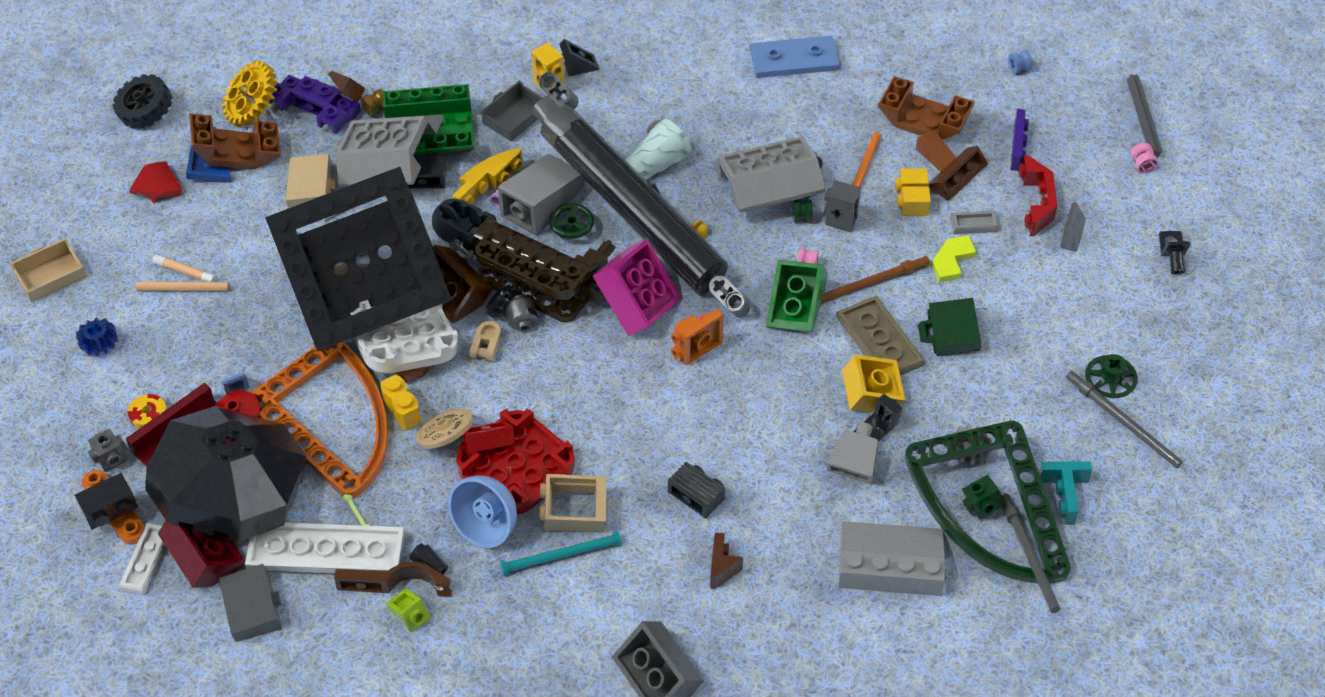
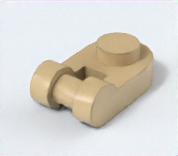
M486 321L479 325L470 348V358L478 359V357H483L487 361H494L501 339V329L496 322ZM481 345H488V348H481Z

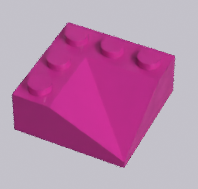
M647 238L627 247L593 275L598 287L601 289L628 336L651 326L682 298Z

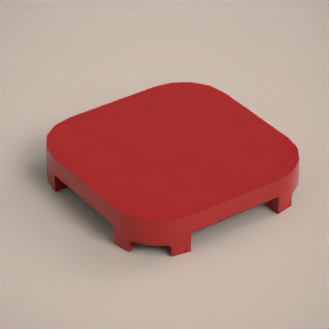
M507 408L499 412L500 419L496 422L505 420L513 427L515 443L513 445L469 453L462 442L458 447L456 463L458 474L462 479L481 475L494 478L504 484L515 500L518 515L531 510L544 499L540 498V485L546 482V474L572 475L575 467V456L568 440L563 442L535 419L533 411L527 408L525 411H508Z

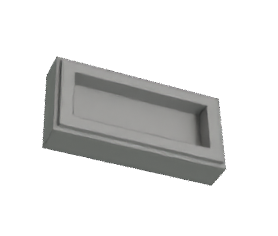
M995 210L951 213L950 215L953 234L998 232L999 230Z

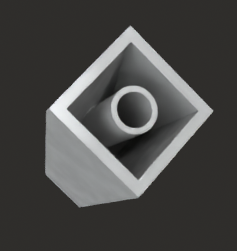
M547 154L498 187L501 217L537 236L549 224L552 212L558 207L568 204L585 187L584 179L571 165L565 163L560 158Z

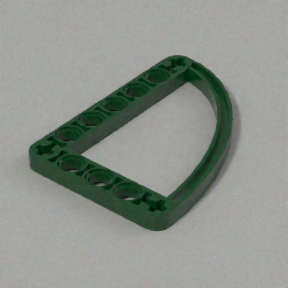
M1001 422L914 442L907 447L905 461L920 497L931 515L953 542L974 560L1000 575L1019 581L1038 583L1031 568L1003 560L983 548L966 534L943 507L922 468L923 466L1004 448L1045 568L1043 569L1049 583L1066 580L1071 570L1070 562L1026 434L1019 422ZM1008 429H1012L1013 432H1017L1015 436V444H1013L1012 435L1007 434ZM989 433L994 436L995 441L991 444L984 443L981 436ZM960 439H967L970 441L971 447L961 449L957 442ZM938 444L944 445L947 448V452L943 455L936 454L933 447ZM927 447L929 448L930 457H928V453H926ZM1016 450H1021L1025 452L1026 458L1024 460H1016L1012 453ZM913 451H917L918 454H921L920 459H916L915 456H912ZM1024 472L1031 473L1034 480L1030 483L1023 482L1020 475ZM1030 495H1038L1042 503L1034 506L1029 503L1028 497ZM1043 517L1049 521L1050 525L1047 528H1039L1035 520ZM1047 540L1054 541L1057 544V550L1053 552L1047 551L1043 543ZM1057 556L1059 568L1064 567L1062 574H1059L1056 570L1053 571L1055 566L1054 558Z

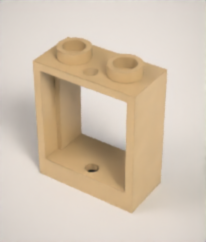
M546 474V482L540 485V498H545V506H540L539 521H544V530L574 532L605 531L606 476ZM552 491L595 493L594 518L551 516Z

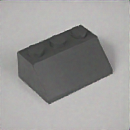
M642 621L612 656L639 697H690L704 682L661 621Z

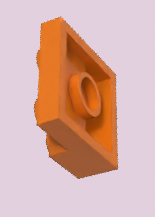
M717 308L713 312L705 314L700 320L694 315L680 320L674 326V333L671 334V339L675 344V347L671 349L673 357L677 361L681 360L687 366L723 343L724 314Z

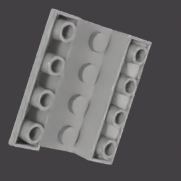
M442 115L352 120L336 152L338 185L340 188L347 187L397 167H401L407 185L414 184L421 166L413 154L422 135L437 134L444 117Z
M803 136L720 155L714 163L720 178L727 177L731 183L733 201L740 213L750 212L763 207H771L783 202H792L796 199L812 197L826 192L818 159Z

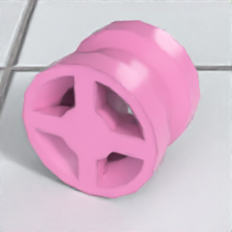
M801 247L797 262L817 264L819 251L813 250L811 252Z

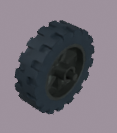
M143 74L141 77H133L130 82H125L123 84L124 87L118 89L117 96H114L113 99L115 102L113 104L114 112L124 125L132 129L136 127L143 129L147 125L148 127L154 125L156 121L159 122L162 116L168 113V107L172 105L171 99H173L170 89L159 76Z

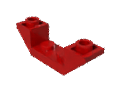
M1024 155L1023 164H1019L1018 176L1023 178V186H1038V193L1043 196L1041 197L1040 205H1030L1029 214H1025L1024 225L1025 228H1029V235L1035 236L1055 219L1058 204L1053 171L1031 156Z

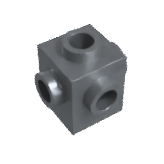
M110 428L88 439L91 447L88 454L94 464H100L104 472L127 461L123 451L126 448L120 435L115 436Z

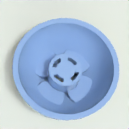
M470 476L458 481L449 493L448 511L451 521L461 536L470 543L482 548H493L502 544L512 533L517 518L516 503L511 492L500 481L488 476Z

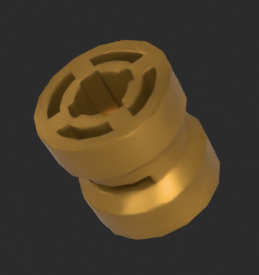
M381 88L375 90L373 95L367 94L360 98L362 107L369 116L377 114L379 109L384 110L383 90Z

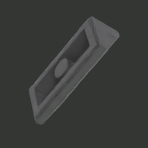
M1073 202L1060 245L1062 249L1074 252L1078 251L1086 222L1077 202Z

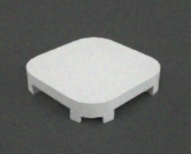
M368 300L359 302V308L351 312V315L372 308ZM441 304L357 336L354 340L364 362L369 368L382 373H395L441 364L451 360L457 352L458 335L457 330H452Z

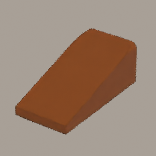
M930 130L917 139L916 150L940 172L956 158L934 130Z

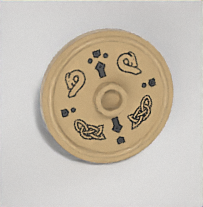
M465 408L443 412L430 419L420 428L416 435V441L420 447L425 449L441 446L446 448L461 439V436L471 427L474 420L470 410Z

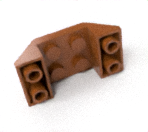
M893 76L878 103V108L896 128L920 136L930 130H934L942 140L961 132L975 105V101L954 95L949 106L913 95L914 82Z
M189 114L191 147L210 166L251 170L257 169L281 156L278 124L275 122L256 120L253 132L213 128L212 115Z

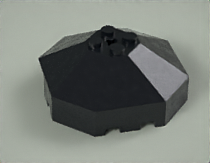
M214 406L170 420L146 468L145 490L168 524L178 526L180 522L193 525L194 531L214 535L215 531L229 534V540L240 542L285 525L288 511L294 503L298 487L305 475L307 455L284 424ZM225 440L235 441L234 446L231 447L229 444H225Z

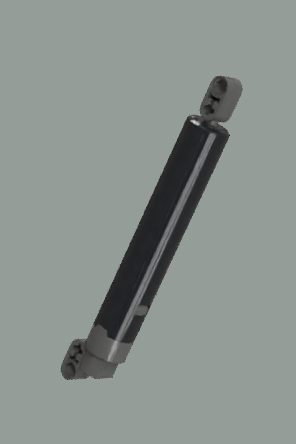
M546 72L541 75L539 86L547 96L541 98L534 105L531 113L543 124L540 132L542 137L581 174V177L643 240L646 238L649 240L654 251L695 293L703 294L711 291L732 314L737 317L747 315L751 308L749 300L724 277L728 269V263L575 110L579 103L578 97L554 73ZM562 94L567 97L565 100L560 97ZM722 286L729 292L727 296L720 290ZM737 300H742L741 305L734 309V303Z

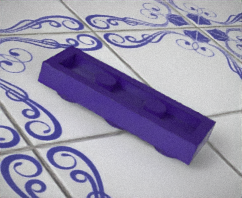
M1017 109L1014 121L1010 170L1018 171L1019 164L1023 163L1024 155H1026V150H1022V147L1026 148L1028 135L1024 134V132H1027L1029 119H1025V109Z

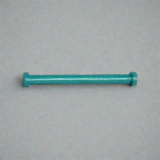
M616 531L610 536L506 562L503 560L500 561L503 576L509 575L508 572L612 545L618 547L622 545L619 532Z

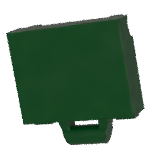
M973 298L929 303V309H927L928 320L921 321L918 324L921 342L932 343L934 354L936 353V356L980 351L981 338ZM929 327H932L933 335L929 336L928 334Z

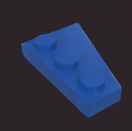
M190 146L186 179L231 183V175L227 167L210 166Z

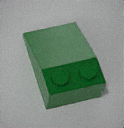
M787 260L777 261L766 327L812 333L823 300L828 275L823 264Z

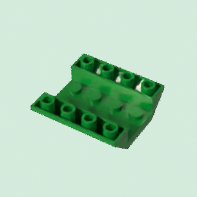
M469 84L383 91L385 118L442 115L444 117L437 134L422 135L413 155L475 149Z

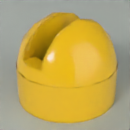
M702 221L693 222L691 226L705 239L708 235L707 225Z

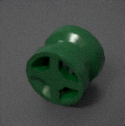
M811 199L805 202L793 201L792 212L794 222H799L800 220L812 222L813 207Z

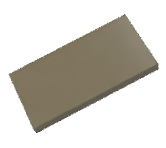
M877 295L836 312L837 319L864 356L897 360L900 375L924 366V359Z

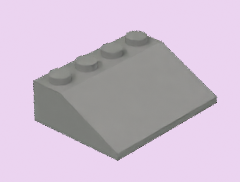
M842 521L838 588L933 596L942 595L945 579L943 529Z

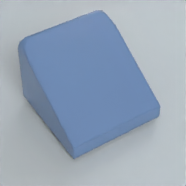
M245 372L221 382L226 394L250 388Z

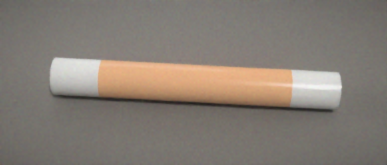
M154 255L152 262L205 282H215L216 276L159 255Z

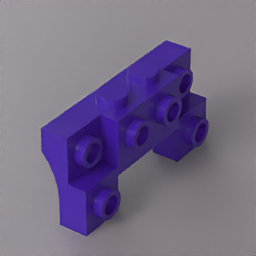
M288 75L280 84L274 85L277 91L273 92L272 96L275 98L269 101L270 104L272 102L277 103L278 109L282 112L293 102L294 107L316 115L318 127L322 128L325 124L330 125L334 134H337L347 122L355 119L361 112L360 103L343 97L338 88L307 76L299 79Z

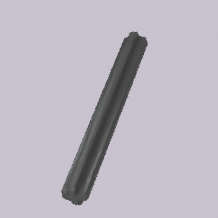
M1130 74L1129 78H1127V83L1145 141L1152 146L1153 154L1159 157L1162 153V148L1140 78L1137 74Z

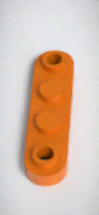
M100 470L88 472L82 479L84 490L108 479V477ZM133 510L129 514L122 515L109 522L121 540L129 545L138 543L145 528Z

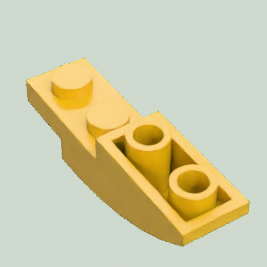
M516 148L496 154L475 165L459 178L460 188L452 195V199H460L473 205L474 200L480 194H484L488 187L497 190L515 171L517 172L522 168V149Z

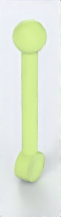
M344 494L343 500L349 504L361 526H370L365 523L353 503V497Z

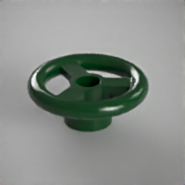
M575 203L564 204L552 212L549 224L556 235L566 239H577L585 236L592 230L594 216L583 205ZM571 210L570 215L565 219L556 221L561 213ZM579 211L584 213L588 219L586 226L579 222L577 217Z

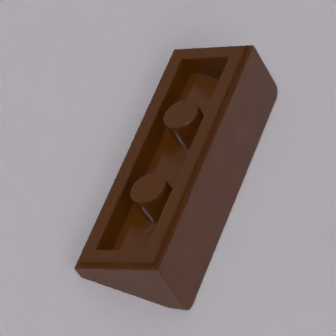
M978 145L968 147L929 182V185L940 196L949 201L988 162Z

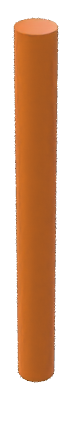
M874 132L852 183L854 186L861 187L881 138L879 132Z

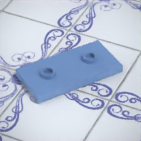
M832 36L750 43V53L756 78L839 70L840 64Z

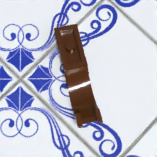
M415 561L396 565L388 572L335 570L334 580L338 591L389 594L392 588L401 581L422 579L436 589L438 597H452V589L449 588L451 583L449 578L430 566Z

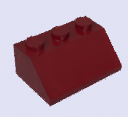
M166 520L158 532L159 537L193 588L213 586L219 583V578L233 574L245 566L246 560L234 542L228 539L229 535L226 533L215 531L214 535L194 531L191 524L180 522L178 526L168 524Z

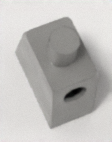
M860 422L856 433L845 430L827 460V471L872 485L878 440L870 437L873 429L870 424Z

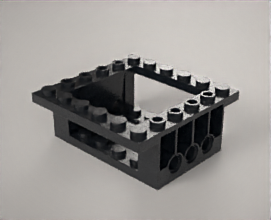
M401 167L265 217L317 351L452 301L444 281L445 276ZM384 196L387 198V201L304 233L297 232V229L338 213ZM386 245L391 248L392 253L389 258L382 259L379 256L378 250L381 246ZM360 254H366L370 259L366 267H360L356 262ZM344 262L347 265L348 270L345 275L339 276L336 274L335 265L337 263ZM368 300L372 308L351 315V312L359 308V302Z

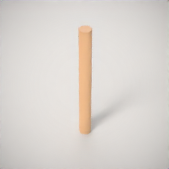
M136 282L135 289L136 291H228L229 283Z

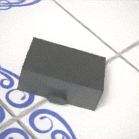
M519 80L504 93L499 92L495 95L494 101L481 110L482 122L501 136L512 141L538 120L531 113V110L543 97L524 86L521 80Z
M264 564L219 578L229 628L235 642L272 630H282L277 605H282L278 591L273 592L270 575Z

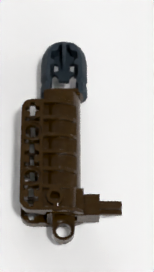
M444 200L435 208L432 214V227L437 236L448 243L456 238L463 242L462 246L466 250H473V255H476V261L483 264L478 274L493 287V290L498 291L503 286L501 285L503 282L511 281L514 283L512 285L514 289L512 297L531 291V295L527 294L525 296L533 300L536 310L563 323L574 320L590 299L596 301L607 300L603 293L596 292L598 285L593 275L608 264V257L616 248L612 241H604L596 251L589 248L584 256L578 254L573 258L498 223L495 215L487 211L483 212L482 209L463 200ZM473 227L478 228L474 234L469 233ZM490 273L493 275V277L488 276L487 278L484 276V274L489 275ZM544 299L552 301L550 305L546 306L540 302ZM567 309L570 310V314H569V313H565V314L563 315L562 312H561V310H562V311H566Z

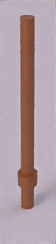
M928 256L913 261L907 260L901 262L900 266L825 292L822 303L902 274L914 273L915 269L929 265L930 260Z

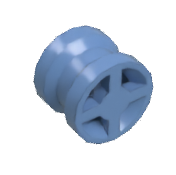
M1023 50L1019 54L1010 53L1008 56L1009 68L1013 74L1020 73L1021 70L1030 71L1032 69V57L1028 50Z

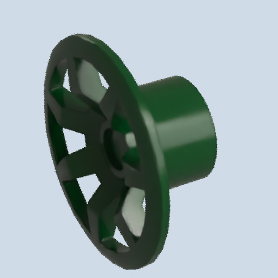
M1117 354L1102 355L1094 358L1089 362L1085 371L1086 381L1088 380L1092 384L1090 375L1102 377L1094 386H1096L1095 389L1107 398H1121L1133 392L1138 382L1135 368ZM1099 362L1101 369L1091 370L1092 366ZM1133 376L1131 386L1124 380L1125 377ZM1109 383L1111 393L1104 392L1099 387ZM1119 383L1120 386L1127 390L1122 393H1115L1116 384Z

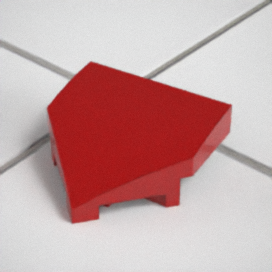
M162 161L144 165L131 186L129 193L133 195L140 193V195H145L153 203H156L157 198L180 196L182 188L167 162Z

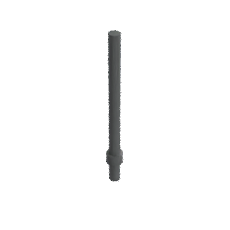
M1072 370L1066 375V378L1079 388L1081 394L1085 397L1089 396L1175 468H1178L1183 463L1179 457L1095 389L1096 386L1090 381L1083 380Z
M1004 494L1002 498L1005 503L1004 514L1007 521L1012 524L1050 612L1053 614L1058 613L1061 608L1023 526L1020 510L1014 505L1010 495Z

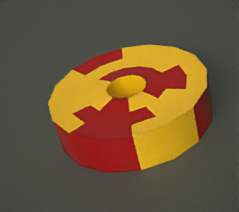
M145 394L135 398L129 404L127 413L131 424L139 429L164 412L167 406L160 396Z

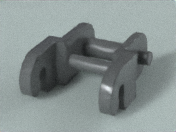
M454 238L450 242L449 248L453 251L460 250L464 253L463 259L465 261L474 257V251L466 250L462 246V241Z

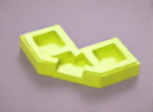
M969 235L947 239L934 257L932 267L939 282L961 278L962 273L957 260L975 257L976 250Z

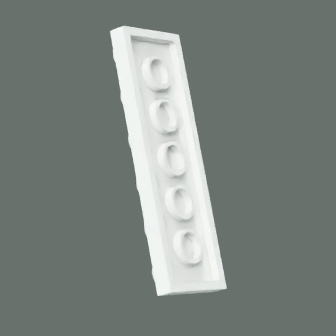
M285 523L284 526L250 538L245 567L248 569L264 564L267 571L335 573L336 569L388 572L392 567L399 565L401 562L405 531L404 527Z

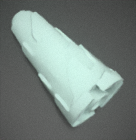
M664 119L648 133L647 137L636 146V150L625 160L647 181L656 173L660 174L674 163L677 164L688 157L692 149L687 137L685 136L681 139L679 136L683 131L672 121Z

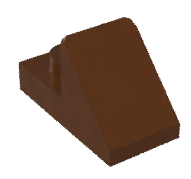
M715 532L710 589H716L743 569V557L729 555V543H725V533Z

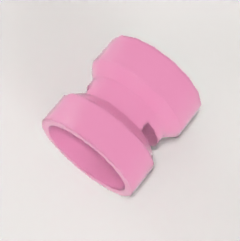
M1140 143L1133 147L1130 152L1133 161L1136 162L1135 165L1139 173L1152 172L1159 165L1149 143Z

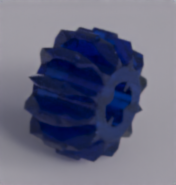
M96 317L94 321L86 320V325H79L76 339L79 348L85 351L88 356L94 353L98 357L100 352L108 354V348L115 349L118 335L112 322L109 323L106 318L100 320Z

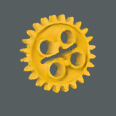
M252 60L250 65L245 64L244 69L239 68V74H234V80L228 82L230 87L225 89L227 95L222 98L226 102L221 107L225 108L222 114L225 115L224 118L229 123L240 128L242 126L247 128L249 124L254 125L255 119L260 120L261 113L266 114L265 108L271 106L269 101L275 98L272 96V93L277 91L274 85L278 83L275 80L277 74L274 73V69L263 61L257 60L255 62Z

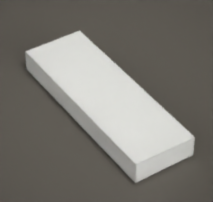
M146 523L144 532L137 543L118 586L120 591L145 595L165 548L163 541L158 535L162 527L161 525Z

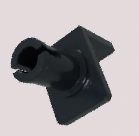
M1160 231L1161 256L1170 257L1171 274L1185 273L1184 255L1191 246L1190 241H1183L1181 231ZM1171 236L1177 240V242L1165 244V238Z

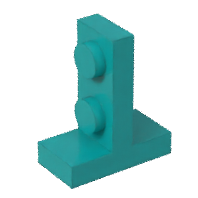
M1091 461L1041 462L1039 475L1042 483H1056V494L1061 496V501H1059L1058 505L1059 515L1064 516L1065 525H1075L1079 511L1074 483L1089 482L1092 472Z

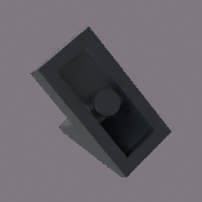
M566 39L559 44L568 76L600 69L594 54Z

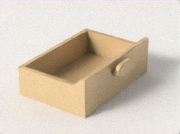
M329 153L290 158L286 191L288 208L331 193V190H336V179H332L333 163Z
M66 238L47 247H38L32 250L31 254L10 263L17 280L31 302L87 277L82 264L71 249Z

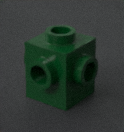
M988 474L962 488L965 496L962 502L969 513L974 512L979 520L1005 506L1000 490Z

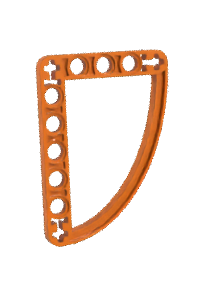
M345 342L332 346L334 348L329 349L328 347L320 351L313 347L251 393L257 397L258 401H263L265 407L263 409L260 404L259 418L270 420L267 418L270 413H279V417L271 421L282 423L285 427L293 426L295 430L290 434L297 443L303 440L310 442L309 446L301 448L307 455L306 463L342 497L344 494H348L353 497L352 499H355L377 477L386 456L388 423L384 403L372 375ZM340 357L351 368L363 385L371 401L376 418L374 449L366 467L358 477L278 404L279 401ZM313 358L321 359V362L316 365L309 364V361ZM296 371L303 373L299 378L290 377ZM276 385L284 386L279 392L271 391ZM322 454L326 456L321 462L313 461L316 455ZM332 469L341 470L338 476L332 477L328 475ZM346 479V483H348L350 486H353V485H354L355 488H354V489H351V488H347V489H346V485H345L344 480Z

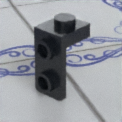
M885 394L878 398L874 413L864 421V423H868L873 427L870 437L877 439L878 442L899 423L903 409L896 400L889 398Z

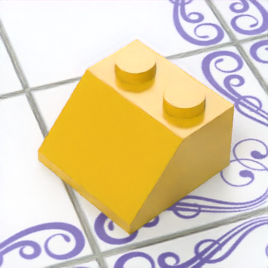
M855 354L842 369L850 410L874 412L877 400L883 394L896 400L899 404L905 402L897 360Z

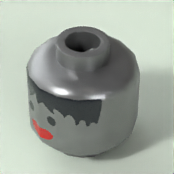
M525 295L512 297L505 306L508 324L519 331L531 329L538 319L533 300Z

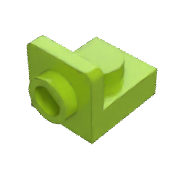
M407 588L386 603L389 611L403 620L407 630L410 632L415 631L430 619V614L422 599Z

